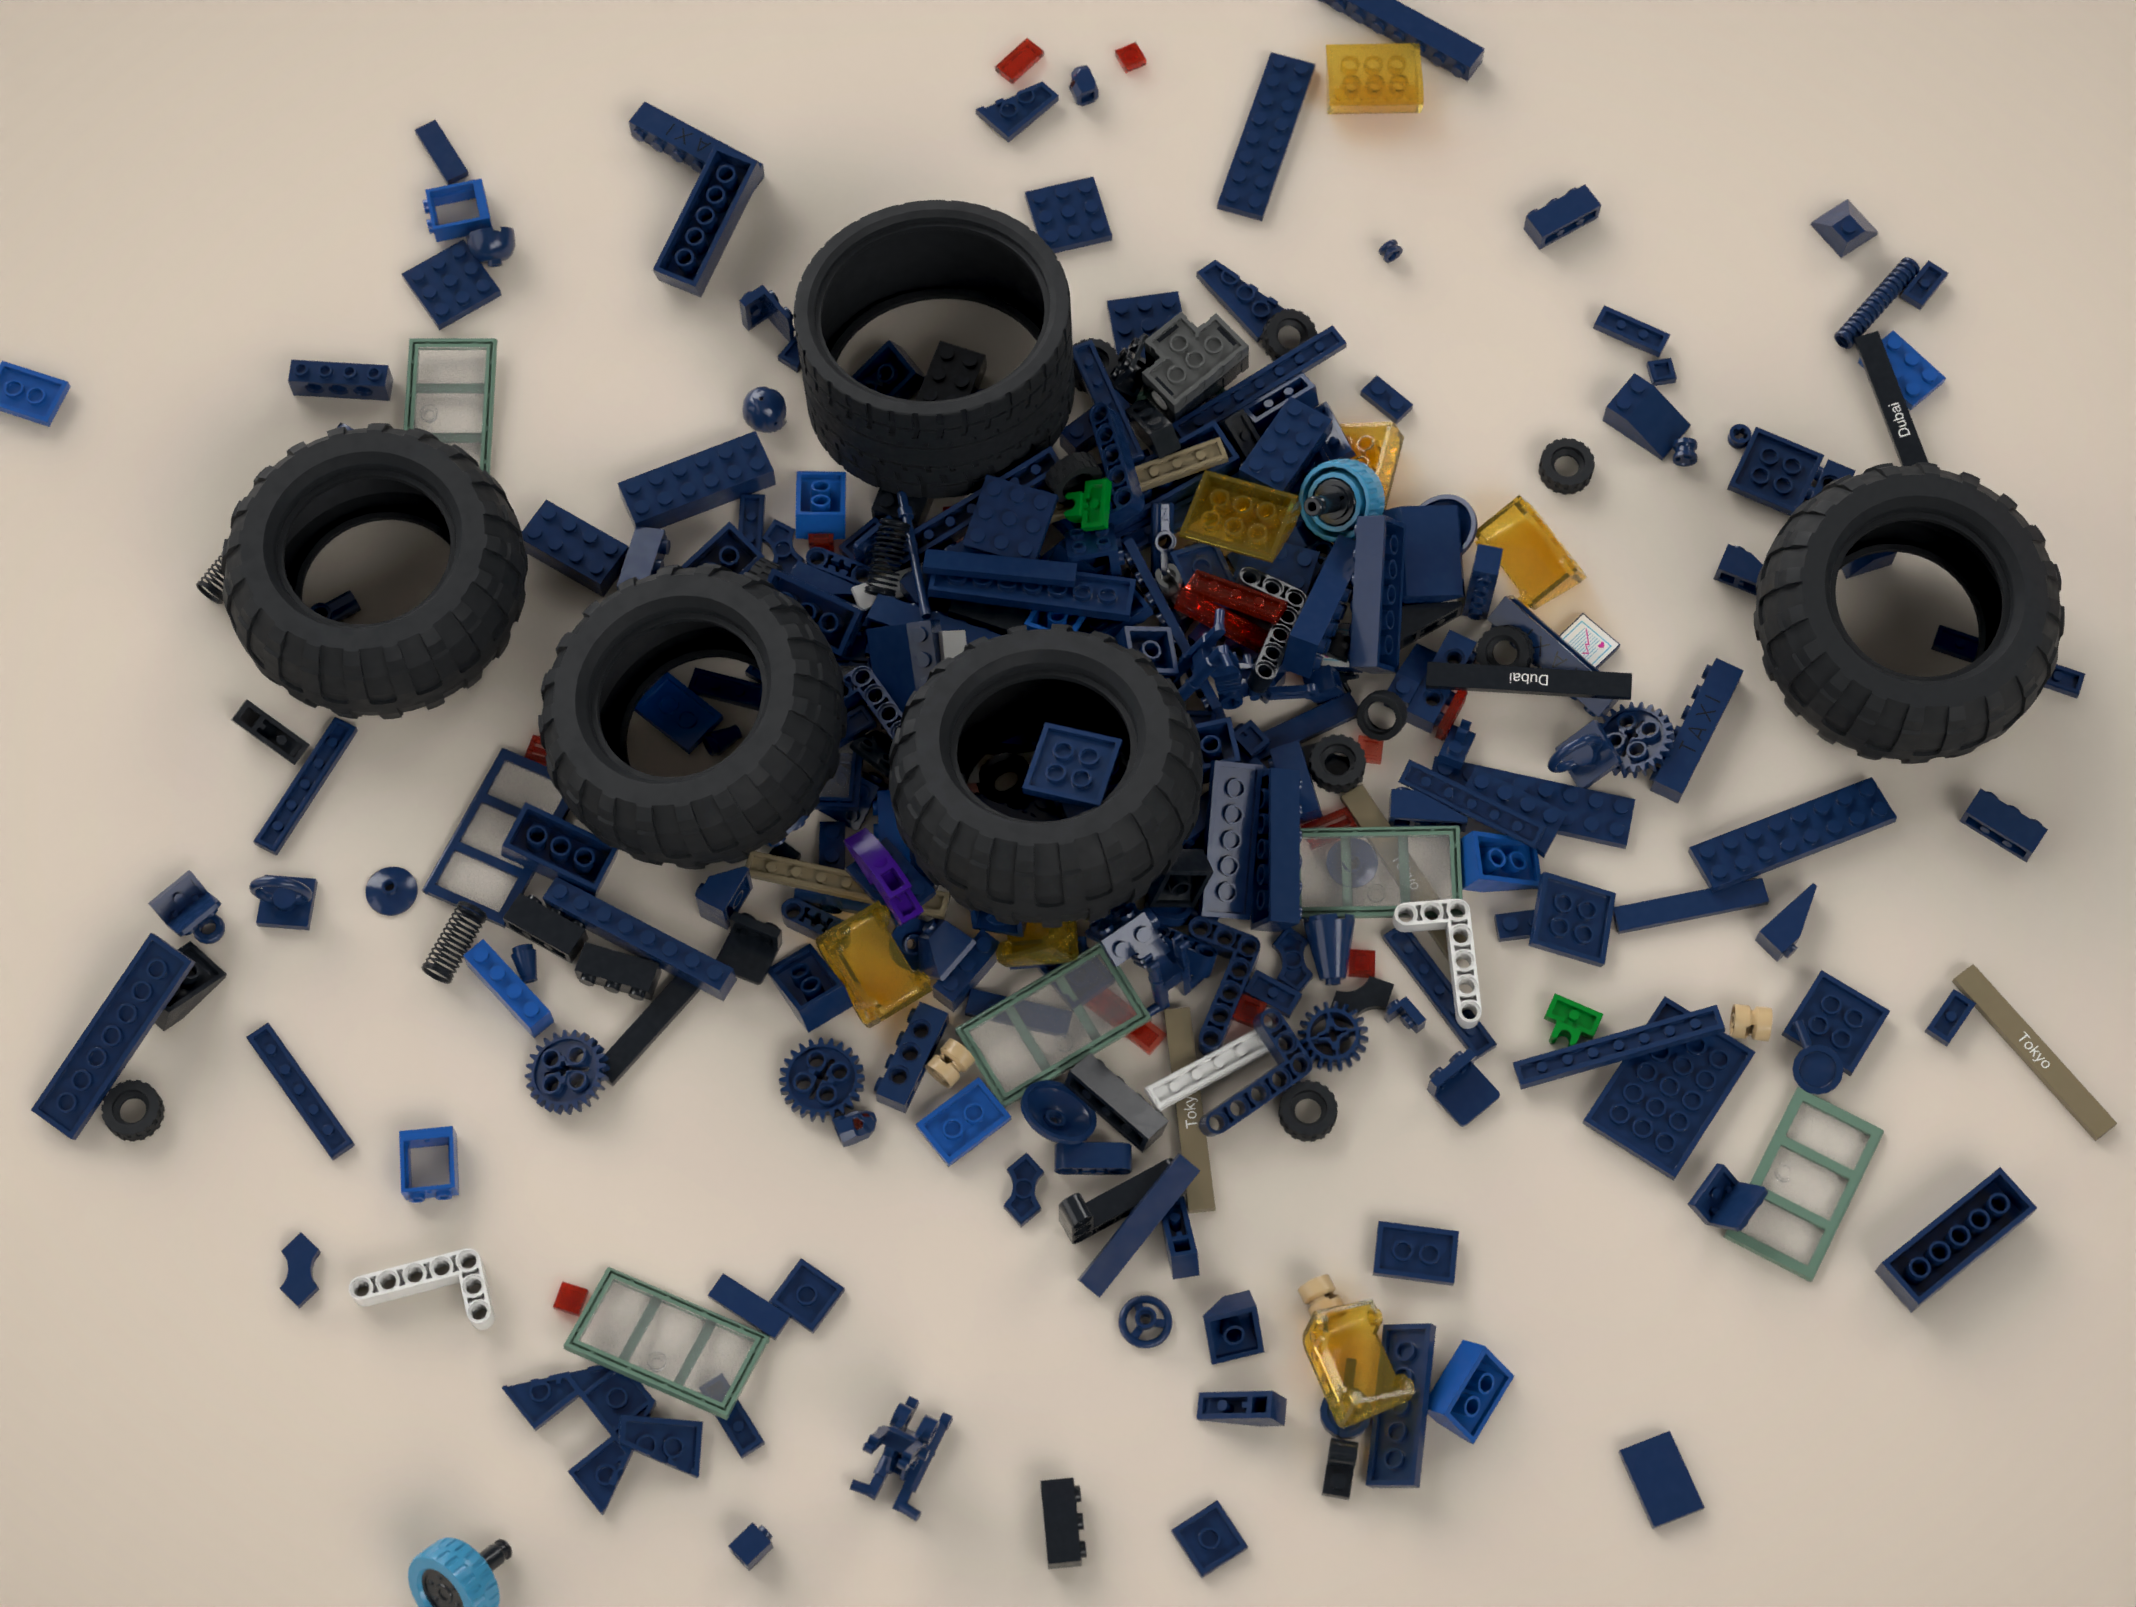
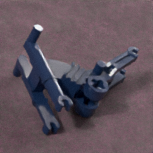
M1221 608L1215 610L1214 626L1205 632L1177 661L1179 674L1164 675L1165 679L1172 677L1173 682H1177L1193 665V675L1186 679L1185 683L1178 689L1184 702L1196 690H1199L1202 684L1211 676L1215 681L1219 701L1223 709L1226 710L1240 707L1243 704V698L1246 696H1250L1251 701H1257L1260 699V696H1264L1268 700L1310 699L1311 693H1314L1316 696L1320 695L1317 684L1276 686L1275 678L1266 692L1256 693L1248 687L1247 680L1254 665L1253 655H1243L1244 663H1239L1236 652L1229 650L1228 645L1214 647L1226 632L1224 627L1225 610ZM1282 660L1281 665H1280V667H1279L1277 673H1279V672H1289V671H1287V670L1281 669L1282 663H1283V660Z
M1128 903V905L1137 908L1135 903ZM1145 907L1142 911L1145 912L1159 938L1133 955L1131 959L1134 960L1133 963L1146 969L1149 973L1148 979L1155 1003L1146 1009L1152 1017L1170 1007L1168 991L1178 984L1180 993L1186 996L1204 978L1191 976L1190 960L1187 954V947L1190 945L1188 940L1183 939L1181 933L1172 937L1176 963L1173 964L1168 959L1166 954L1171 950L1168 948L1167 943L1164 942L1165 939L1161 937V932L1157 930L1160 927V923L1152 910Z
M909 1396L906 1404L899 1403L890 1425L879 1427L875 1433L870 1434L867 1443L865 1442L862 1450L872 1455L882 1444L885 1445L883 1454L873 1472L874 1476L870 1484L853 1479L849 1490L861 1493L875 1500L888 1474L896 1473L900 1475V1480L905 1482L892 1509L903 1513L916 1522L921 1516V1511L908 1504L912 1493H916L932 1458L936 1454L935 1452L945 1431L949 1429L953 1421V1416L943 1412L938 1421L925 1415L918 1429L914 1432L908 1429V1425L920 1402Z

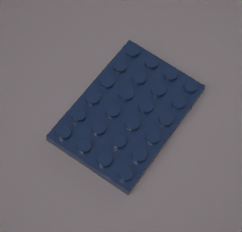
M1664 996L1647 1024L1689 1013L1690 1011ZM1723 1032L1624 1060L1582 1123L1674 1181L1751 1061L1755 1051Z

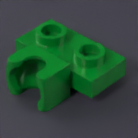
M1107 478L1085 481L1084 493L1081 491L1067 493L1066 499L1072 500L1075 506L1071 510L1064 512L1066 519L1073 523H1081V528L1085 531L1108 529L1112 481Z
M1555 993L1544 1017L1545 1020L1555 1024L1549 1038V1043L1555 1044L1556 1040L1562 1036L1568 1039V1047L1576 1045L1580 1035L1593 1040L1603 1014Z

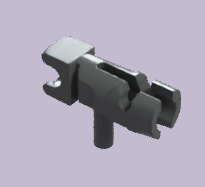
M1170 563L1167 564L1166 576L1162 575L1159 568L1156 570V583L1169 607L1171 608L1174 605L1180 619H1184L1189 616V613L1183 603L1185 600L1182 593L1183 582L1177 567Z

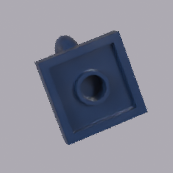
M1592 720L1555 748L1556 752L1550 757L1547 767L1553 773L1568 771L1577 787L1587 789L1623 763L1599 721Z
M265 875L264 877L254 879L249 885V890L252 895L260 899L256 920L258 927L310 930L318 885L317 880L314 878Z

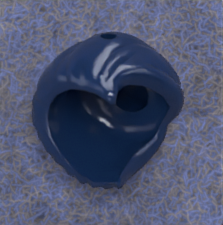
M762 386L752 389L746 395L742 407L743 418L752 429L764 433L777 432L787 423L785 420L786 403L784 397L777 390Z

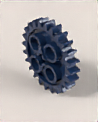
M1630 702L1627 709L1620 704V711L1618 712L1610 709L1611 716L1603 715L1604 723H1600L1613 746L1619 744V746L1614 748L1623 763L1612 770L1613 775L1616 776L1621 771L1623 778H1626L1629 773H1632L1633 777L1637 778L1640 771L1644 776H1647V769L1649 768L1656 772L1655 764L1664 765L1663 757H1671L1669 749H1674L1675 747L1673 740H1675L1674 729L1668 715H1663L1660 708L1655 711L1653 704H1650L1645 709L1643 702H1640L1638 707H1634L1633 702Z
M563 1030L562 1037L554 1032L552 1041L544 1038V1047L535 1046L539 1051L537 1055H529L534 1062L526 1064V1067L531 1070V1073L525 1074V1078L531 1081L526 1087L532 1091L530 1096L537 1100L536 1103L541 1107L545 1106V1109L550 1113L554 1110L558 1115H561L564 1110L568 1115H571L573 1107L577 1111L582 1112V1104L585 1103L588 1107H591L589 1100L591 1097L599 1099L596 1093L597 1090L605 1091L606 1088L601 1085V1082L609 1080L603 1074V1072L610 1070V1067L604 1063L609 1058L602 1054L605 1049L600 1044L597 1045L598 1041L593 1037L590 1038L585 1032L580 1035L577 1030H573L570 1035L567 1030ZM584 1053L582 1060L576 1062V1058ZM559 1057L557 1063L551 1066L552 1060ZM584 1078L583 1084L576 1088L578 1081ZM559 1082L557 1089L551 1091L552 1086Z
M820 1037L818 1044L815 1045L809 1039V1047L806 1048L800 1043L799 1053L794 1050L790 1051L792 1060L784 1058V1064L788 1068H780L781 1075L785 1076L779 1078V1084L784 1086L780 1089L781 1095H787L784 1099L786 1105L793 1103L791 1106L793 1113L801 1109L800 1117L802 1119L807 1114H810L811 1122L815 1120L816 1116H820L822 1123H824L827 1115H830L832 1120L836 1118L835 1113L837 1112L845 1115V1107L851 1110L854 1109L852 1100L860 1101V1095L856 1092H864V1086L860 1083L865 1081V1075L859 1074L864 1071L863 1065H856L859 1062V1056L851 1057L853 1053L851 1047L844 1051L842 1041L837 1046H834L833 1038L829 1040L828 1044H824L822 1037ZM814 1059H821L824 1061L823 1064L819 1067H813L810 1065V1063ZM834 1060L835 1062L827 1070L830 1061ZM839 1070L847 1073L841 1079L835 1078L833 1075ZM825 1073H826L827 1081L822 1080L823 1077L825 1076ZM817 1079H821V1080H822V1081L820 1082V1084H819V1087H818V1081H817ZM802 1081L811 1083L807 1089H799L797 1086ZM815 1090H817L814 1099H809L814 1094ZM824 1093H832L834 1095L829 1101L820 1099Z

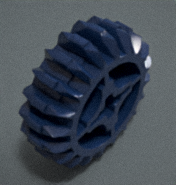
M1334 1001L1333 1008H1329L1328 1002H1323L1324 1010H1320L1315 1005L1313 1007L1315 1015L1311 1012L1305 1013L1309 1022L1305 1020L1300 1021V1026L1305 1030L1297 1031V1035L1304 1038L1299 1041L1303 1047H1306L1304 1049L1308 1055L1312 1054L1310 1056L1312 1064L1318 1060L1317 1069L1319 1070L1323 1068L1324 1064H1328V1072H1332V1065H1337L1338 1071L1341 1072L1343 1071L1342 1063L1351 1068L1353 1066L1351 1058L1359 1062L1361 1057L1357 1052H1366V1047L1362 1044L1368 1043L1369 1038L1362 1034L1368 1032V1027L1360 1026L1364 1023L1363 1017L1354 1019L1358 1014L1356 1009L1348 1013L1349 1005L1346 1003L1342 1009H1338V1001ZM1333 1018L1346 1021L1352 1028L1348 1029L1347 1027L1337 1026ZM1325 1019L1326 1028L1322 1032L1317 1033V1036L1311 1037L1314 1027ZM1330 1032H1334L1335 1036H1337L1336 1041L1331 1040L1329 1037ZM1355 1036L1354 1043L1350 1049L1341 1054V1043L1349 1040V1037ZM1318 1044L1319 1046L1329 1047L1333 1056L1321 1053L1314 1045Z

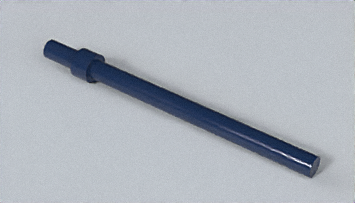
M899 491L897 493L899 520L911 525L910 532H904V534L909 536L906 538L920 613L922 619H929L931 611L912 523L914 518L913 510L909 506L907 494L904 491Z

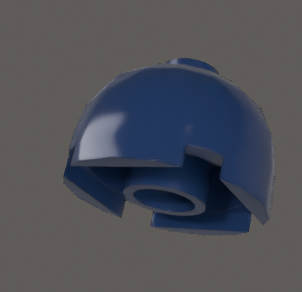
M493 227L483 228L470 232L469 236L466 235L470 254L477 261L487 263L488 267L502 266V261L509 259L515 249L514 229L510 227H501V231L493 230Z

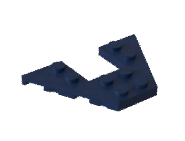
M600 1365L501 1387L535 1431L579 1397L583 1400L611 1437L569 1469L568 1473L600 1514L604 1515L634 1452L617 1444L619 1416L650 1417L656 1406V1401L645 1387L636 1380Z

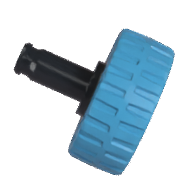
M1334 459L1319 464L1305 477L1300 488L1299 508L1305 524L1312 533L1329 542L1335 543L1338 535L1356 540L1354 527L1357 524V516H1379L1384 512L1385 496L1379 477L1368 465L1355 459Z
M448 1537L436 1541L417 1555L409 1566L408 1582L418 1607H498L500 1594L492 1571L503 1564L505 1560L511 1558L512 1548L503 1539L496 1540L494 1544L488 1546L480 1553L469 1544L456 1538Z

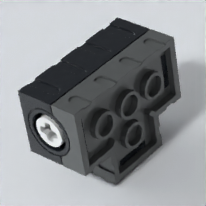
M1181 311L1144 341L1145 360L1149 367L1142 372L1143 394L1171 423H1174L1199 408L1201 404L1216 395L1221 388L1226 387L1237 378V375L1249 368V346L1217 313L1197 328Z

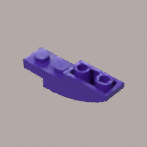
M867 828L862 829L843 841L870 885H875L900 926L924 912L910 889L912 885L903 871Z

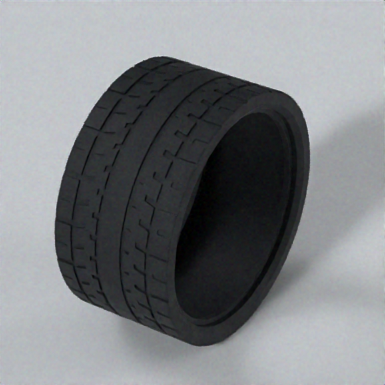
M955 200L914 201L890 206L870 213L858 221H854L830 238L824 244L825 246L820 248L814 255L810 264L806 267L801 277L802 281L799 282L796 291L794 326L811 425L823 448L847 472L876 488L880 487L882 490L895 494L899 491H904L909 497L953 498L966 496L981 489L986 475L999 478L1048 447H1053L1068 422L1075 394L1071 301L1069 285L1060 261H1057V256L1049 245L1037 233L1031 231L1028 226L1017 219L983 205ZM931 299H958L987 305L1012 317L1037 341L1021 365L998 383L971 395L943 401H911L884 395L856 381L837 363L842 350L849 340L867 323L897 307Z

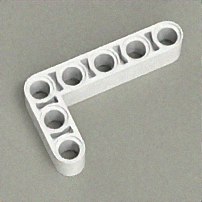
M1462 899L1406 902L1398 905L1394 911L1392 921L1396 930L1400 932H1417L1446 929L1456 1021L1464 1029L1474 1028L1481 1017L1482 1007L1471 914L1468 903ZM1459 909L1463 912L1464 916L1455 918L1450 911ZM1433 911L1437 914L1438 918L1429 920L1425 917L1424 913ZM1407 913L1411 916L1412 920L1403 922L1399 919L1398 915ZM1462 934L1467 941L1458 943L1454 940L1453 936ZM1465 959L1470 966L1468 968H1461L1457 965L1456 961ZM1467 984L1472 988V992L1465 994L1461 992L1459 986ZM1466 1009L1472 1010L1476 1017L1467 1019L1463 1016L1462 1011Z
M471 1248L358 1276L349 1285V1293L358 1305L366 1307L460 1283L466 1314L471 1324L476 1329L485 1330L490 1328L495 1320L484 1264L478 1252ZM475 1259L476 1263L472 1268H464V1263L467 1260ZM440 1267H450L445 1275H437ZM415 1273H423L420 1281L410 1282L411 1277ZM388 1280H396L393 1288L384 1289V1285ZM473 1285H482V1288L478 1293H469V1289ZM369 1287V1292L366 1295L357 1296L360 1288ZM487 1310V1314L483 1319H474L477 1311Z

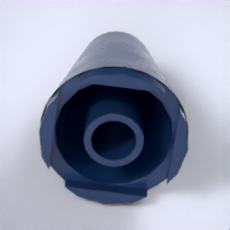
M1320 914L1309 916V919L1303 918L1304 929L1319 980L1325 981L1326 986L1341 985V980L1346 979L1355 916L1345 914V919H1339L1337 914Z

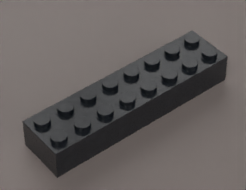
M940 341L915 401H943L976 393L987 369L986 355ZM879 488L871 508L872 518L877 517L881 519L890 515L894 520L900 521L897 512L899 508L897 494ZM907 496L909 506L913 510L914 518L912 523L914 529L925 523L934 498Z

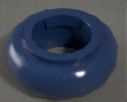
M215 914L211 918L201 921L193 935L200 943L214 944L223 937L225 924L222 918ZM210 923L216 925L212 933H202L205 925Z

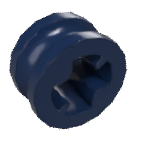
M1396 239L1387 241L1379 249V254L1384 256L1383 259L1386 263L1396 260L1403 252L1401 246H1398Z
M1743 424L1734 425L1729 431L1728 443L1736 449L1745 448L1751 438V430ZM1739 434H1743V435H1744L1743 438H1742V437H1741L1740 439H1736V438H1735L1736 435H1737V436H1738Z

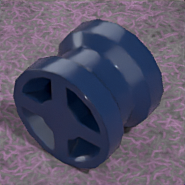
M1684 437L1673 441V450L1675 451V454H1673L1674 464L1678 466H1691L1697 463V454L1695 453L1697 441L1695 439Z

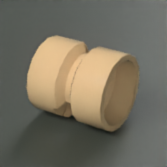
M1733 1004L1730 1016V1036L1732 1038L1746 1039L1750 1035L1753 1040L1769 1041L1773 1020L1772 1008L1756 1006L1751 1010L1749 1005Z
M952 1038L948 1039L940 1048L941 1054L934 1055L925 1065L929 1074L941 1085L949 1089L960 1079V1072H966L975 1062L973 1055L962 1044Z
M1328 1274L1318 1276L1306 1282L1298 1289L1304 1304L1310 1305L1308 1312L1315 1325L1328 1322L1346 1310L1340 1295L1334 1294L1336 1287Z

